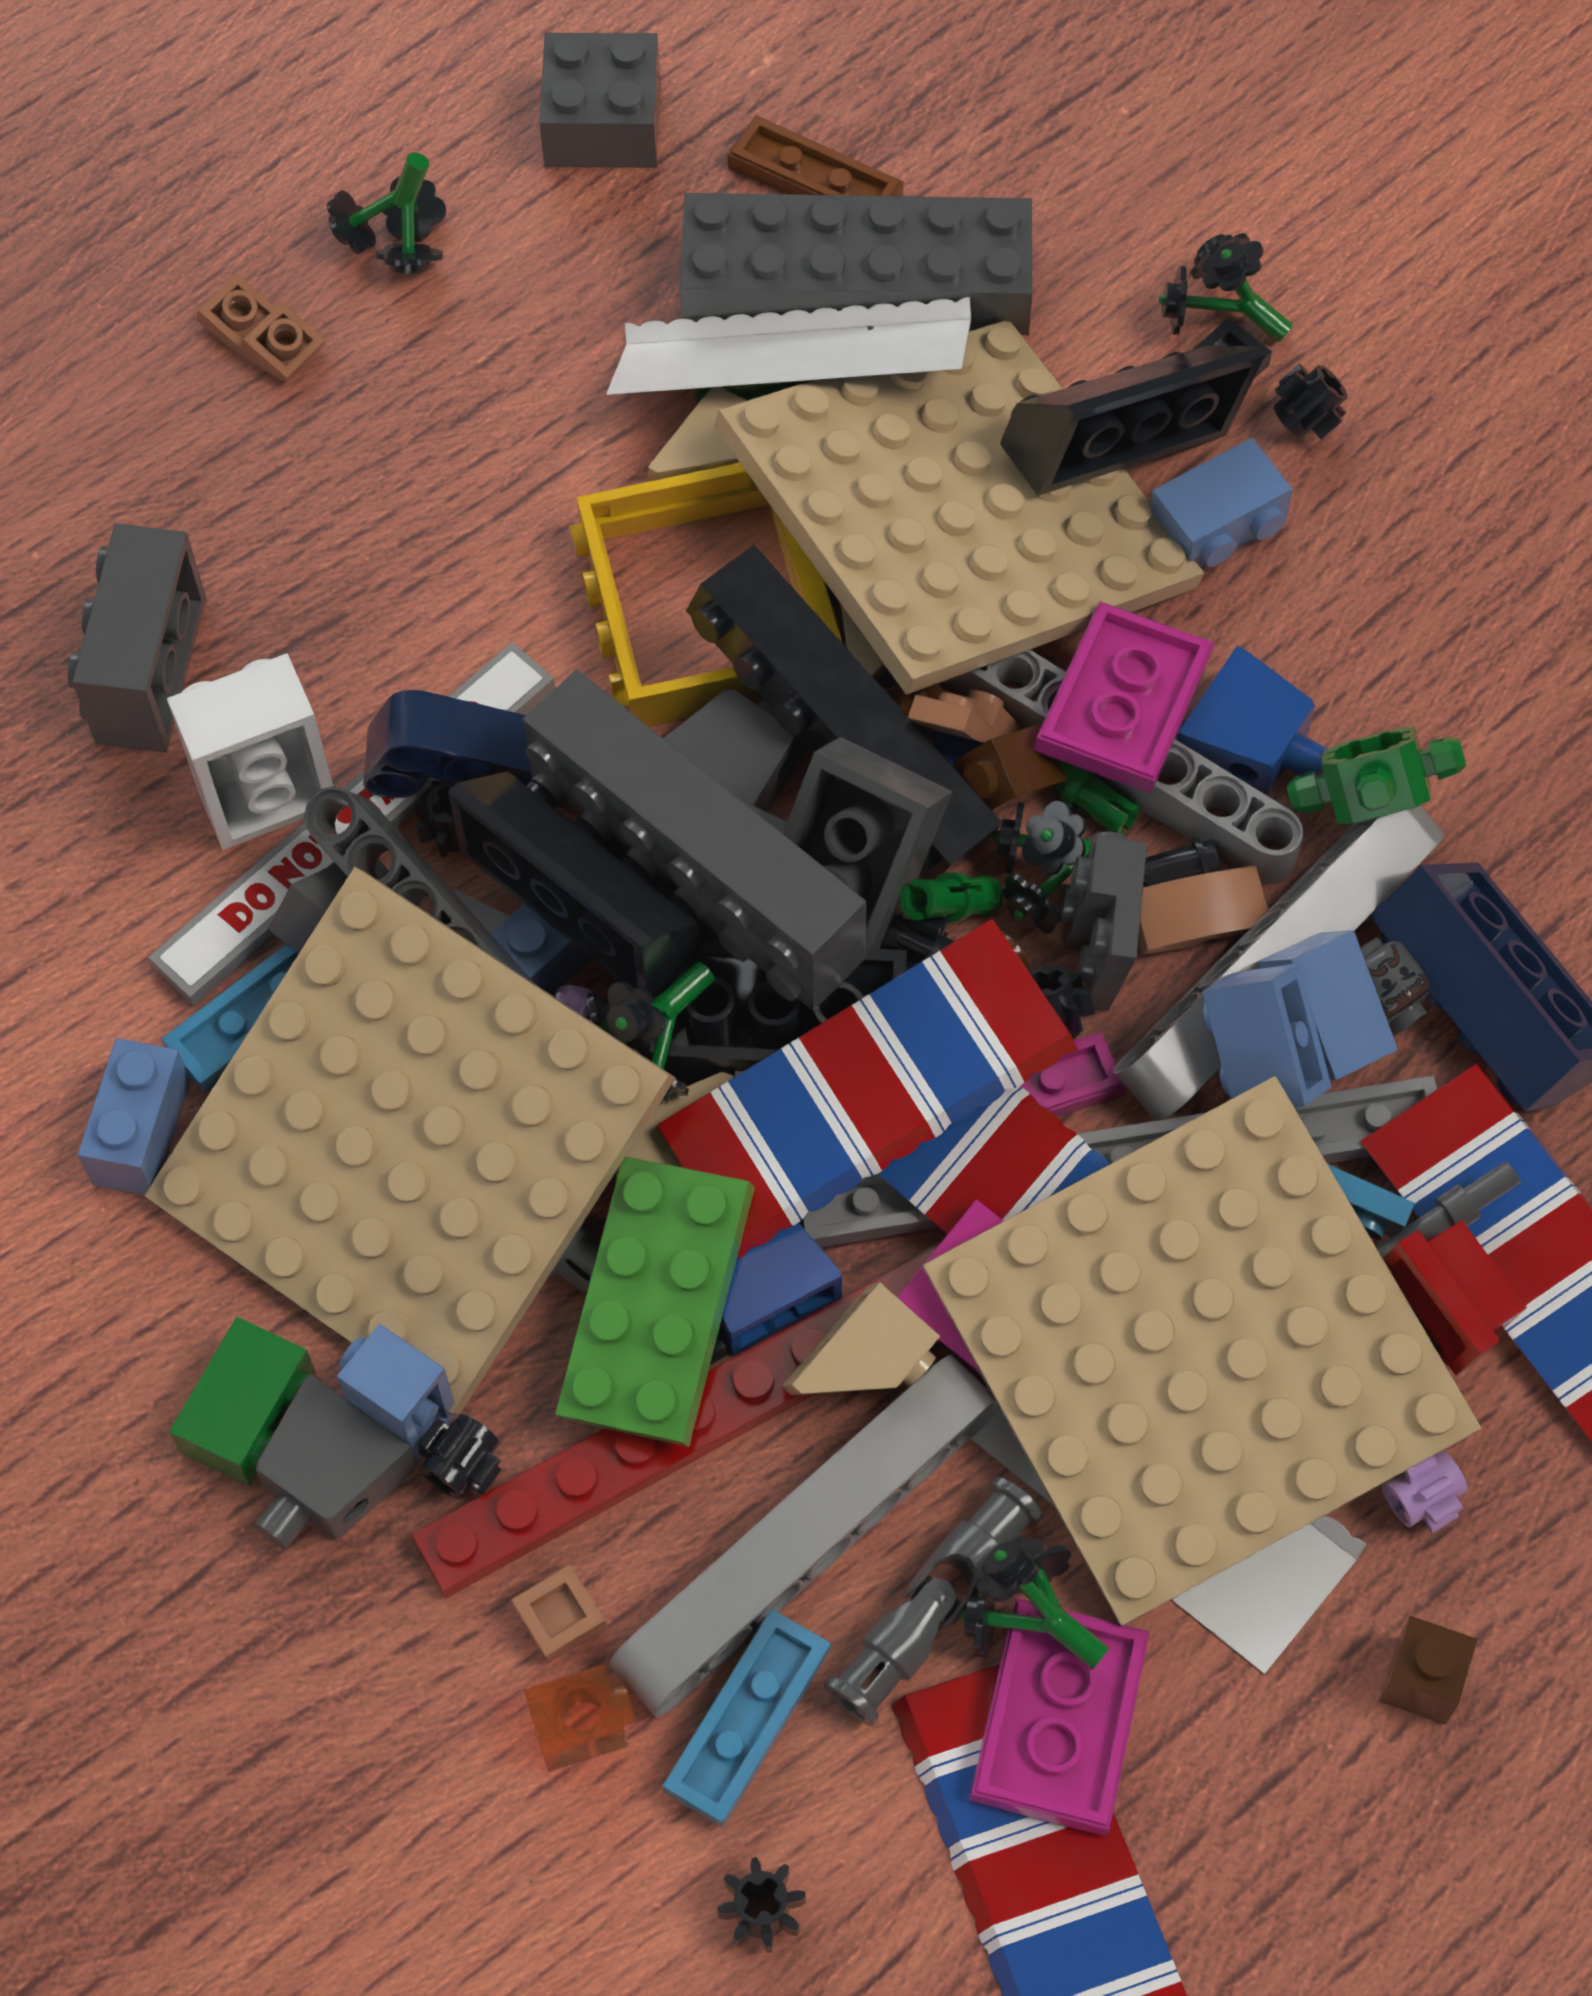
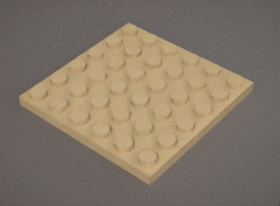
M1002 321L968 333L962 369L813 380L720 409L714 423L715 429L906 695L1085 630L1099 601L1128 612H1134L1197 589L1204 575L1203 570L1195 560L1188 561L1183 547L1178 542L1172 540L1152 514L1149 500L1125 469L1037 496L1002 448L1000 442L1016 403H1019L1028 396H1042L1061 390L1062 387L1015 326L1009 321Z
M354 867L144 1196L351 1343L361 1336L367 1339L379 1323L445 1369L455 1402L449 1412L460 1414L676 1078L365 871Z
M1276 1076L923 1265L926 1276L1121 1627L1482 1429Z

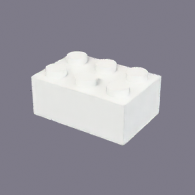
M288 653L273 659L253 661L241 671L212 682L201 681L185 688L181 693L167 698L198 793L222 850L305 819L306 805L313 794L322 788L333 786L314 712Z

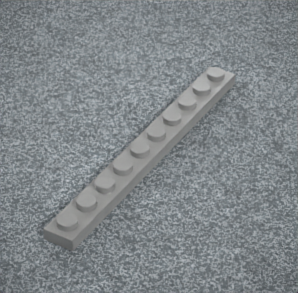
M1433 1075L1323 1093L1305 1107H1298L1295 1110L1327 1164L1371 1157L1360 1141L1436 1091L1437 1086ZM1205 1113L1079 1133L1078 1135L1084 1139L1089 1148L1099 1152L1112 1164ZM878 1174L863 1178L862 1182L854 1189L835 1195L834 1199L825 1207L808 1212L802 1219L803 1228L819 1247L939 1228Z

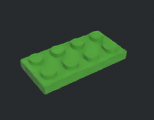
M625 1156L617 1177L555 1415L569 1421L689 1447L755 1189L749 1181Z

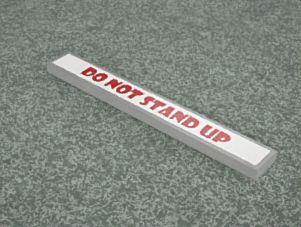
M511 642L449 697L527 715L556 687L554 678ZM363 770L343 789L371 801L397 829L415 813L414 801L416 799L427 800V796L432 790V781L436 780L440 784L448 781L429 777L413 796L406 798H383L373 795L365 789L363 785ZM349 806L342 809L336 817L335 828L337 834L346 830L350 824L352 814ZM303 822L148 957L151 967L189 1003L195 1006L275 936L268 927L291 884L336 863L310 835L305 822Z

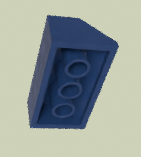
M1478 862L1420 865L1369 915L1382 931L1380 937L1383 944L1397 941L1405 945L1430 981V993L1426 998L1433 1005L1447 1012L1459 1027L1457 1034L1462 1044L1471 1053L1483 1058L1498 1076L1496 1081L1498 1088L1511 1103L1522 1107L1525 1111L1554 1107L1592 1083V1001Z

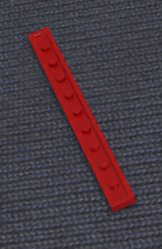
M939 1245L709 1370L689 1447L604 1428L412 1533L413 1540L445 1599L815 1395H790L781 1386L867 1286L880 1282L898 1297Z

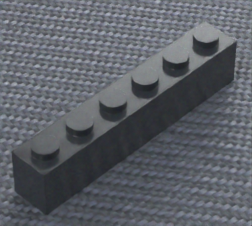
M752 545L699 585L686 609V612L692 618L697 632L706 641L715 643L733 664V669L740 681L748 688L755 689L774 710L775 717L780 726L789 734L797 736L812 754L842 737L953 791L919 876H922L925 880H933L940 874L952 872L985 845L1003 822L982 799L980 800L978 794L919 728L907 718L908 716L755 545Z

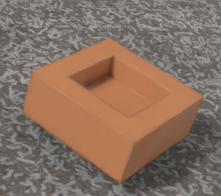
M571 1564L511 1599L513 1608L547 1664L607 1628L605 1619Z

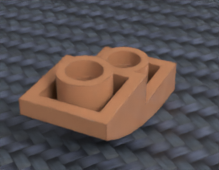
M238 273L213 295L197 313V321L223 343L260 369L284 382H287L325 345L326 341L285 303L281 302L275 307Z
M970 690L968 697L943 692L938 700L915 695L907 717L923 728L983 743L992 738L1018 731L1020 728V724L1003 708L1004 701L979 690Z
M1256 866L1216 871L1144 887L1138 936L1142 954L1195 948L1208 939L1244 935L1268 911Z

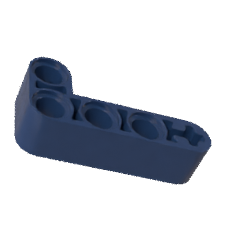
M403 690L394 693L388 698L368 726L363 785L367 791L379 797L406 798L417 793L429 777L459 783L507 771L527 785L532 779L529 759L525 752L527 745L522 720L527 715L421 690Z

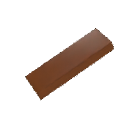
M757 115L754 116L727 154L729 168L786 194L903 195L904 181Z

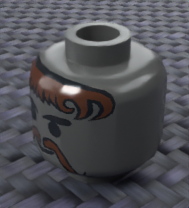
M1377 937L1360 949L1389 1027L1397 1036L1427 1014V1011L1420 1002L1430 993V981L1405 945L1397 941L1383 944Z

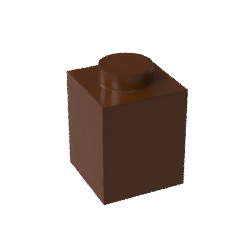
M1043 723L992 738L954 760L958 773L978 794L980 800L982 799L993 812L1016 806L1018 802H1028L1068 780L1058 759L1034 751L1036 738Z
M1410 1615L1397 1639L1379 1701L1446 1725L1459 1705L1478 1639Z

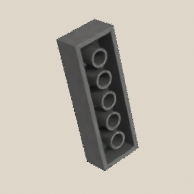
M684 193L680 273L681 315L683 319L698 322L704 317L716 316L726 320L728 317L737 314H745L754 318L764 312L784 315L792 310H804L812 313L820 308H833L841 311L843 308L853 305L870 309L872 306L881 303H889L899 307L902 303L909 301H918L926 305L937 299H948L957 302L962 298L970 297L971 323L969 332L1002 321H1008L1015 326L1021 335H1029L1032 304V198Z
M576 669L522 719L527 745L525 752L529 759L532 776L530 782L537 784L545 790L554 801L556 808L561 805L574 815L576 820L578 819L588 824L601 838L603 845L608 843L623 857H627L637 863L648 875L651 883L653 881L656 882L670 896L675 895L686 902L695 912L699 921L702 920L718 933L720 943L733 957L742 962L749 958L766 972L769 984L782 997L789 1001H794L797 998L814 1011L865 960L866 900Z

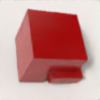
M1463 1220L1428 1242L1418 1229L1399 1241L1382 1258L1447 1370L1450 1368L1455 1376L1475 1364L1499 1343L1500 1339L1497 1335L1527 1309L1526 1305Z

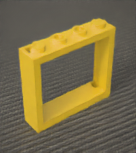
M740 462L577 497L579 524L570 525V533L576 558L588 557L591 571L582 572V579L589 608L600 606L604 619L602 622L595 623L602 659L614 658L617 673L608 674L611 695L613 699L648 727L688 719L724 690H735L755 704L759 703L763 697L755 689L744 685L737 677L733 667L642 686L604 543L606 539L769 505L792 587L842 642L824 579Z

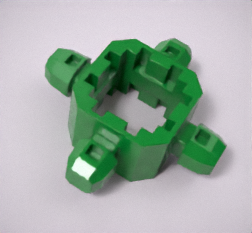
M1400 727L1342 742L1324 750L1321 762L1324 774L1317 776L1314 770L1299 775L1288 783L1287 790L1293 811L1301 813L1324 810V803L1332 802L1337 823L1353 824L1412 809L1430 801L1431 784L1429 776L1437 775L1438 780L1458 774L1467 765L1460 739L1446 737L1429 740V747L1421 749L1415 727Z

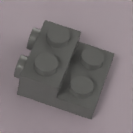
M1109 831L1098 832L1092 835L1090 850L1087 856L1076 857L1071 885H1063L1058 905L1061 922H1067L1065 946L1081 949L1077 972L1080 973L1082 983H1086V987L1090 990L1094 1009L1109 1011L1137 957L1147 843L1128 840L1126 836L1120 833Z

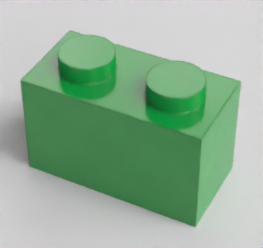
M236 1316L169 1431L179 1452L251 1486L257 1475L255 1469L259 1458L302 1383L309 1374L313 1376L316 1372L307 1349Z

